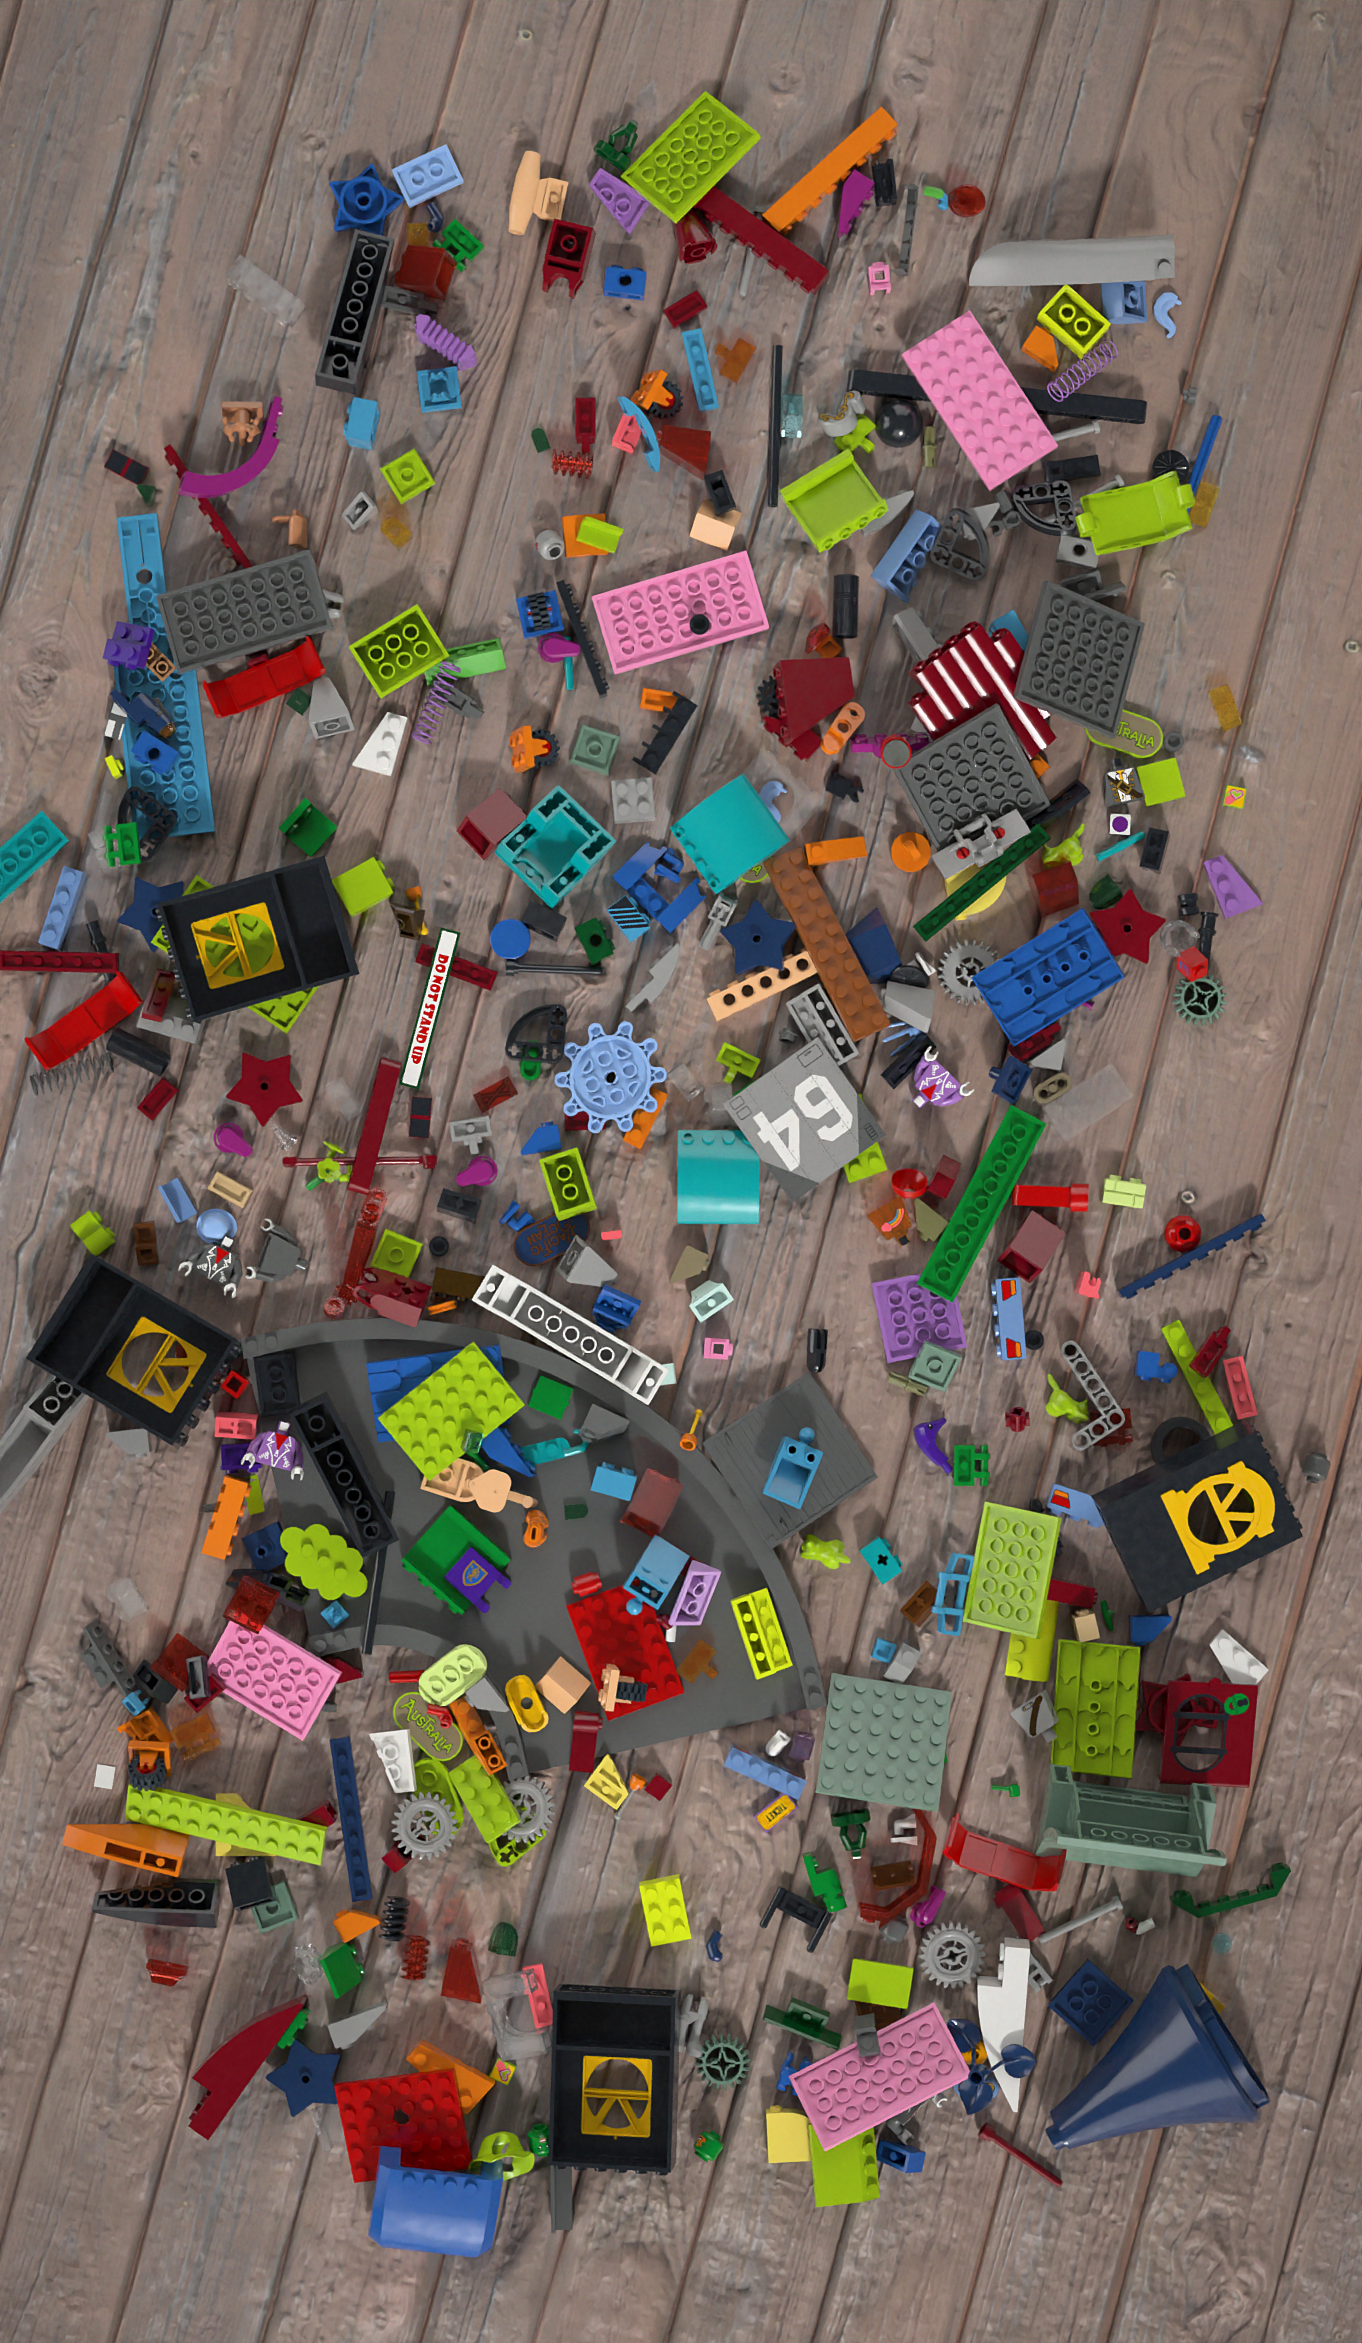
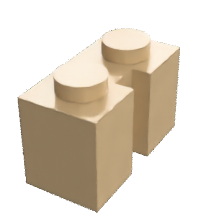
M1079 1608L1074 1610V1614H1070L1075 1638L1079 1642L1100 1638L1095 1614L1091 1610Z

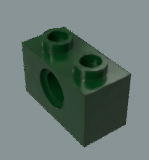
M595 917L574 928L592 966L614 956L613 950L616 948L611 938L606 939L604 932L607 930L602 920L598 921ZM595 935L600 936L602 939L601 944L593 946L590 943L591 937Z

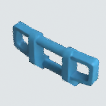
M952 1553L946 1570L938 1572V1588L935 1604L932 1606L931 1612L938 1614L937 1631L939 1633L954 1636L961 1634L964 1609L962 1608L967 1582L970 1581L974 1556ZM958 1558H966L963 1574L953 1573ZM947 1580L959 1581L955 1607L943 1606ZM945 1614L955 1615L954 1629L951 1631L945 1630Z

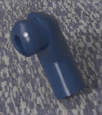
M432 202L426 207L432 216L430 223L427 224V228L429 231L436 233L442 227L444 216L435 202Z
M716 1930L712 1932L705 1947L708 1958L711 1961L719 1962L723 1954L719 1951L717 1944L723 1935Z

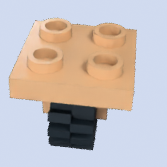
M607 1664L606 1669L602 1671L601 1681H604V1686L599 1691L598 1701L601 1702L605 1711H614L615 1702L630 1704L631 1701L643 1702L646 1700L648 1684L635 1681L633 1677L620 1676V1670L615 1665Z

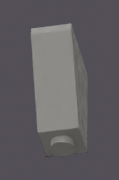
M888 981L886 989L882 988L880 1000L883 1001V1010L922 1032L928 1033L932 1018L935 990Z

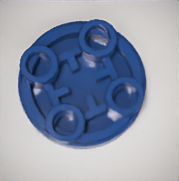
M505 919L497 923L492 929L490 943L498 956L513 960L520 958L528 951L531 936L528 928L519 920Z

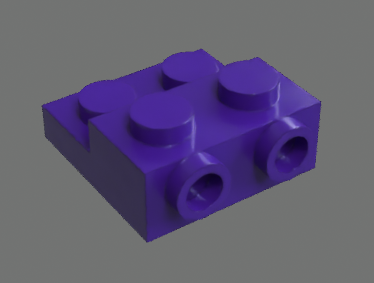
M117 621L112 639L107 638L102 658L107 660V664L119 667V664H122L124 668L136 671V668L145 669L155 630L145 626Z

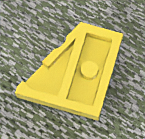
M607 1753L585 1782L584 1787L617 1810L629 1794V1791L611 1756Z

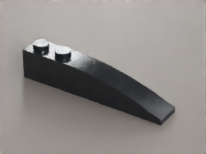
M177 1878L173 1879V1882L168 1883L160 1881L154 1882V1885L142 1887L141 1885H136L132 1889L127 1890L118 1888L95 1892L92 1912L154 1925L217 1928L220 1908V1880Z

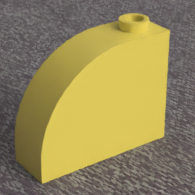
M990 862L979 868L977 864H973L946 879L947 898ZM1006 876L959 914L955 921L965 920L968 915L977 914L989 908L1002 893Z
M780 2105L770 2106V2109H766L769 2163L812 2161L808 2126L811 2122L805 2111L795 2108H782Z

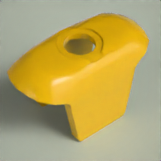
M525 1675L515 1676L506 1683L505 1692L519 1725L529 1733L540 1731L548 1724L549 1718L532 1681ZM529 1697L532 1699L533 1705L530 1709H524L521 1706L523 1698Z

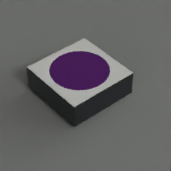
M1110 814L1109 835L1129 836L1131 815Z

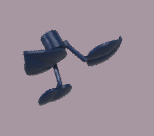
M950 2019L947 2022V2027L959 2051L966 2053L970 2048L972 2049V2063L970 2065L972 2070L968 2074V2079L962 2081L959 2087L960 2098L965 2106L967 2115L983 2110L991 2102L993 2089L991 2085L984 2083V2081L992 2071L1005 2064L1004 2068L1008 2075L1013 2078H1023L1031 2072L1037 2063L1036 2057L1029 2049L1022 2045L1010 2044L1001 2051L1003 2060L990 2069H987L983 2064H975L976 2047L974 2045L981 2039L978 2026L966 2019Z

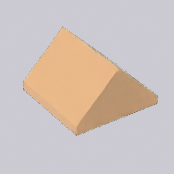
M704 499L697 512L690 537L727 551L742 513L732 510L717 516L712 501Z
M560 1656L534 1687L565 1714L579 1700L591 1682Z

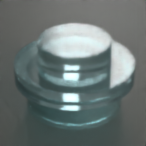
M1217 1933L1212 1937L1211 1947L1215 1952L1224 1954L1230 1950L1232 1942L1227 1934Z

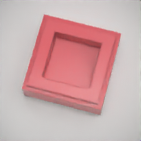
M622 1230L601 1232L602 1240L620 1239L622 1237Z

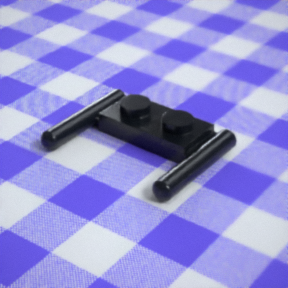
M779 1886L759 1924L760 1927L767 1928L776 1908L784 1913L816 1928L807 1946V1951L813 1953L833 1913Z

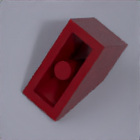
M332 1654L321 1657L323 1661L342 1672L336 1684L364 1677V1671L339 1656L334 1657Z
M424 1835L417 1837L418 1840L425 1841ZM401 1840L394 1844L381 1858L394 1873L403 1868L412 1859L411 1850L404 1854L406 1846L398 1848Z

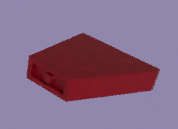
M849 657L780 660L773 668V677L777 683L775 694L776 698L779 699L780 705L778 716L782 720L781 736L784 738L785 744H790L855 696Z

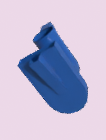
M669 848L663 860L672 864V869L669 870L659 864L654 874L664 876L675 883H679L681 878L678 874L684 867V862L677 857L672 848Z
M512 1200L507 1211L498 1222L502 1225L508 1220L507 1224L513 1230L519 1231L523 1226L534 1223L536 1220L526 1211L516 1220L512 1215L520 1206Z

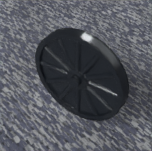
M1165 450L1159 453L1152 465L1154 478L1171 471H1176L1179 482L1182 483L1189 471L1186 457L1176 450Z
M903 965L892 972L890 982L925 988L927 978L920 968L913 965Z

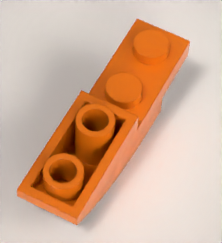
M465 1696L449 1704L458 1722L457 1725L488 1775L490 1776L508 1766L489 1730H486L476 1709L467 1702Z

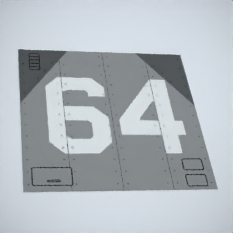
M818 1037L723 1104L792 1203L886 1135Z

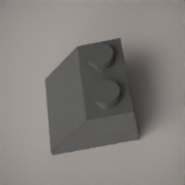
M592 1404L578 1435L585 1442L599 1443L624 1434L630 1421Z

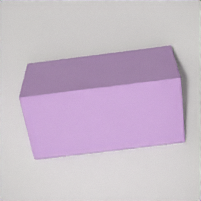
M695 1560L691 1561L670 1615V1625H701L721 1575L720 1570Z

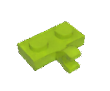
M859 414L857 416V426L850 433L838 436L833 443L842 452L849 448L852 453L858 446H861L870 455L875 449V445L866 437L875 429L876 425L864 414Z
M724 1042L715 1061L729 1067L724 1082L731 1085L737 1072L752 1079L761 1060Z

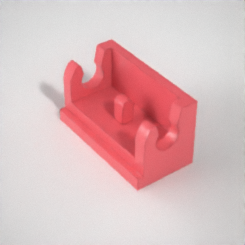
M623 413L612 440V446L633 454L642 433L634 415L627 417Z
M1080 1271L1074 1293L1098 1299V1291L1101 1284L1100 1278L1096 1279L1093 1277L1092 1280H1089L1090 1273Z
M219 1411L215 1418V1437L255 1439L258 1433L257 1423L259 1421V1414Z

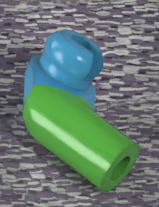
M928 185L925 187L924 195L936 198L939 201V209L947 210L949 205H951V200L943 189Z

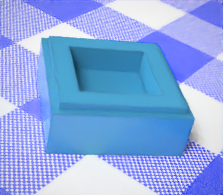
M878 1637L871 1657L890 1664L897 1644Z

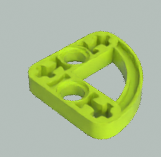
M521 1794L517 1795V1798L515 1800H519ZM522 1806V1810H527V1807ZM530 1817L525 1823L531 1821L532 1818ZM541 1830L543 1836L535 1834L536 1841L533 1843L528 1838L529 1842L525 1849L517 1848L515 1837L502 1848L499 1847L496 1838L489 1843V1847L498 1864L507 1867L545 1837L547 1830ZM512 1845L514 1851L517 1852L518 1855L515 1856V1853L513 1852L509 1856L510 1861H507L506 1859L502 1861L501 1853L504 1852L505 1854H507L508 1852H510L511 1848L509 1846Z

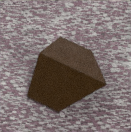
M389 902L398 923V928L401 931L400 937L419 941L425 910Z

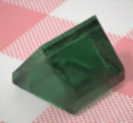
M138 484L136 488L147 505L153 506L158 491L156 487Z
M466 1428L460 1447L462 1451L478 1453L483 1433Z

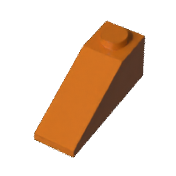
M864 836L805 844L804 846L806 859L810 866L867 857Z

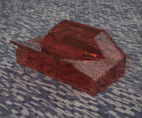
M151 1958L146 1964V1969L150 1974L152 1983L171 1987L186 1977L190 1966Z

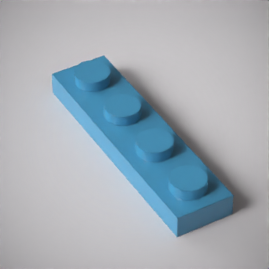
M702 329L682 332L699 413L718 409L719 404Z

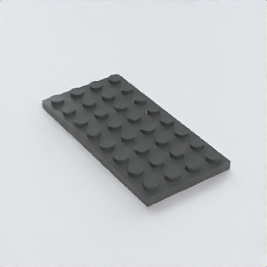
M310 549L156 595L176 670L179 675L333 629L312 550Z

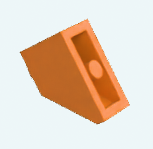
M1036 325L1023 344L1021 351L1054 373L1058 367V360L1053 336H1051V332L1048 329L1040 328Z
M346 1908L335 1914L336 1917L333 1920V1924L344 1943L381 1923L380 1916L353 1908L348 1911Z

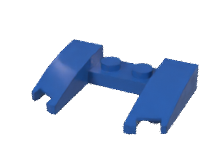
M646 842L612 878L671 934L706 897L705 895L700 896L697 884H700V880L696 878L671 904L666 902L641 877L668 849L662 846L661 850L650 847V842Z

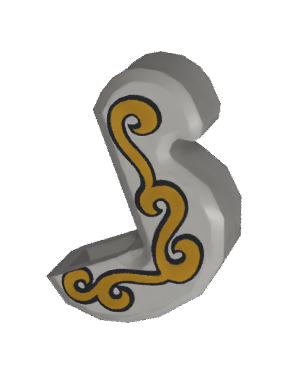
M849 391L844 395L836 415L819 414L818 421L827 435L843 436L850 433L857 426L856 414H863L866 405L858 391Z

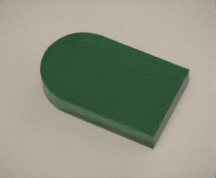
M540 428L534 429L531 437L537 453L551 449L544 430Z
M584 1504L564 1505L566 1520L584 1518L588 1514V1508Z

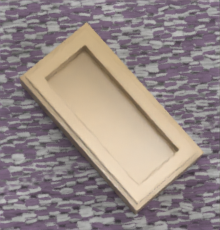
M219 1171L215 1173L207 1188L241 1208H244L253 1190Z

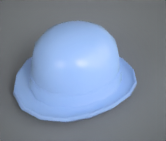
M209 1209L203 1212L198 1217L196 1223L197 1233L202 1240L209 1244L212 1242L221 1244L224 1236L233 1238L237 1231V1223L234 1217L221 1209Z

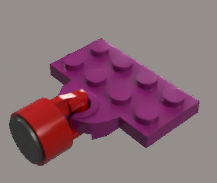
M917 732L915 736H907V733H895L891 736H887L885 733H877L875 737H867L866 734H855L854 737H850L852 753L873 752L876 757L882 758L885 765L894 769L904 767L910 761L913 751H919L933 742L930 735H927L926 732Z

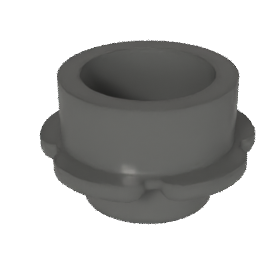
M1189 385V389H1184L1183 401H1187V405L1195 404L1197 388Z
M783 1028V1030L778 1032L780 1035L779 1041L782 1043L794 1044L795 1039L798 1038L795 1030L791 1028Z

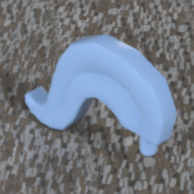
M1172 292L1163 293L1153 307L1154 317L1169 332L1166 335L1167 338H1171L1176 331V326L1167 312L1170 308L1174 307L1175 303L1178 305L1182 304L1180 300H1177L1178 296Z
M769 781L762 787L759 796L779 823L781 815L773 805L772 800L780 792L787 793V790L782 788L783 784L780 782Z

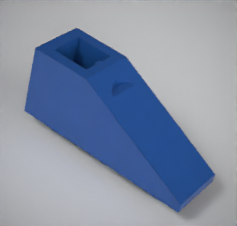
M498 1426L479 1441L490 1458L528 1477L535 1478L537 1476L534 1472L536 1468L531 1461L525 1460L523 1457L524 1451L518 1444L515 1445L510 1439L512 1435L506 1427Z

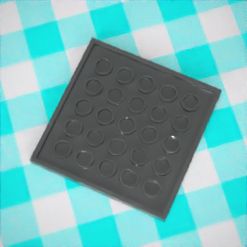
M1043 581L1013 698L1107 738H1115L1145 623L1055 583Z
M997 703L912 754L910 761L904 767L892 768L937 852L957 842L953 833L955 829L960 830L981 818V815L984 813L993 822L1017 809L1025 822L1051 806ZM986 824L962 838L964 840L970 838L971 841L982 837L985 834L984 830L987 828Z

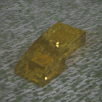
M1201 481L1195 496L1196 502L1189 513L1191 523L1207 527L1220 491L1219 486Z
M1225 684L1209 690V697L1213 710L1216 711L1221 730L1226 731L1242 725L1229 686Z

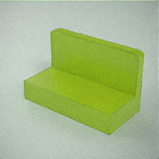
M586 516L581 521L576 541L615 553L619 538L623 534L624 529Z

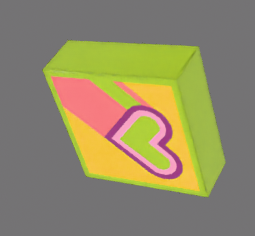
M1226 785L1222 806L1243 809L1247 789Z
M498 2057L489 2077L508 2086L516 2065Z

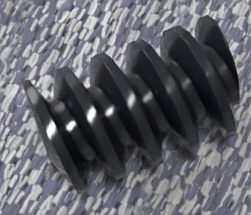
M387 1896L391 1901L384 1902V1905L388 1906L389 1909L383 1910V1913L388 1915V1917L381 1919L382 1922L386 1923V1926H380V1929L385 1931V1934H379L378 1937L388 1941H401L400 1939L404 1938L405 1935L402 1931L406 1930V1925L403 1923L407 1922L405 1915L408 1914L409 1909L406 1907L410 1905V1901L402 1897Z

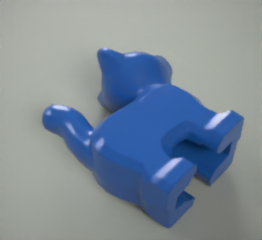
M788 2052L787 2058L781 2066L776 2088L785 2091L788 2084L792 2085L788 2076L813 2063L805 2057L799 2066V2070L790 2066L794 2055L792 2052ZM792 2085V2094L798 2096Z

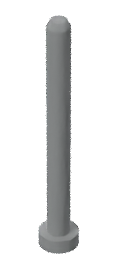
M755 206L753 213L756 214L755 216L763 221L762 214L767 209ZM748 248L739 289L740 296L747 294L755 258L751 248Z
M1094 419L1091 421V424L1051 435L1056 442L1093 431L1094 434L1100 433L1098 420Z
M1117 474L1114 476L1113 481L1087 495L1113 490L1117 487L1123 488L1125 484L1121 476ZM1080 499L1073 502L1075 510L1082 507ZM1067 505L1066 507H1064V508H1062V509H1060V510H1061V511H1068V510L1070 509V507ZM1053 513L1043 520L1053 523L1057 521L1056 514Z
M1116 1895L1113 1897V1901L1040 1935L1039 1941L1040 1943H1045L1116 1908L1121 1910L1123 1906Z

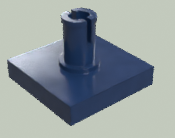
M1009 1055L1002 1069L993 1066L989 1071V1077L996 1080L991 1092L1015 1106L1032 1069L1017 1058Z
M279 1521L241 1538L256 1570L269 1571L285 1563L288 1552L282 1548L280 1543L283 1529Z

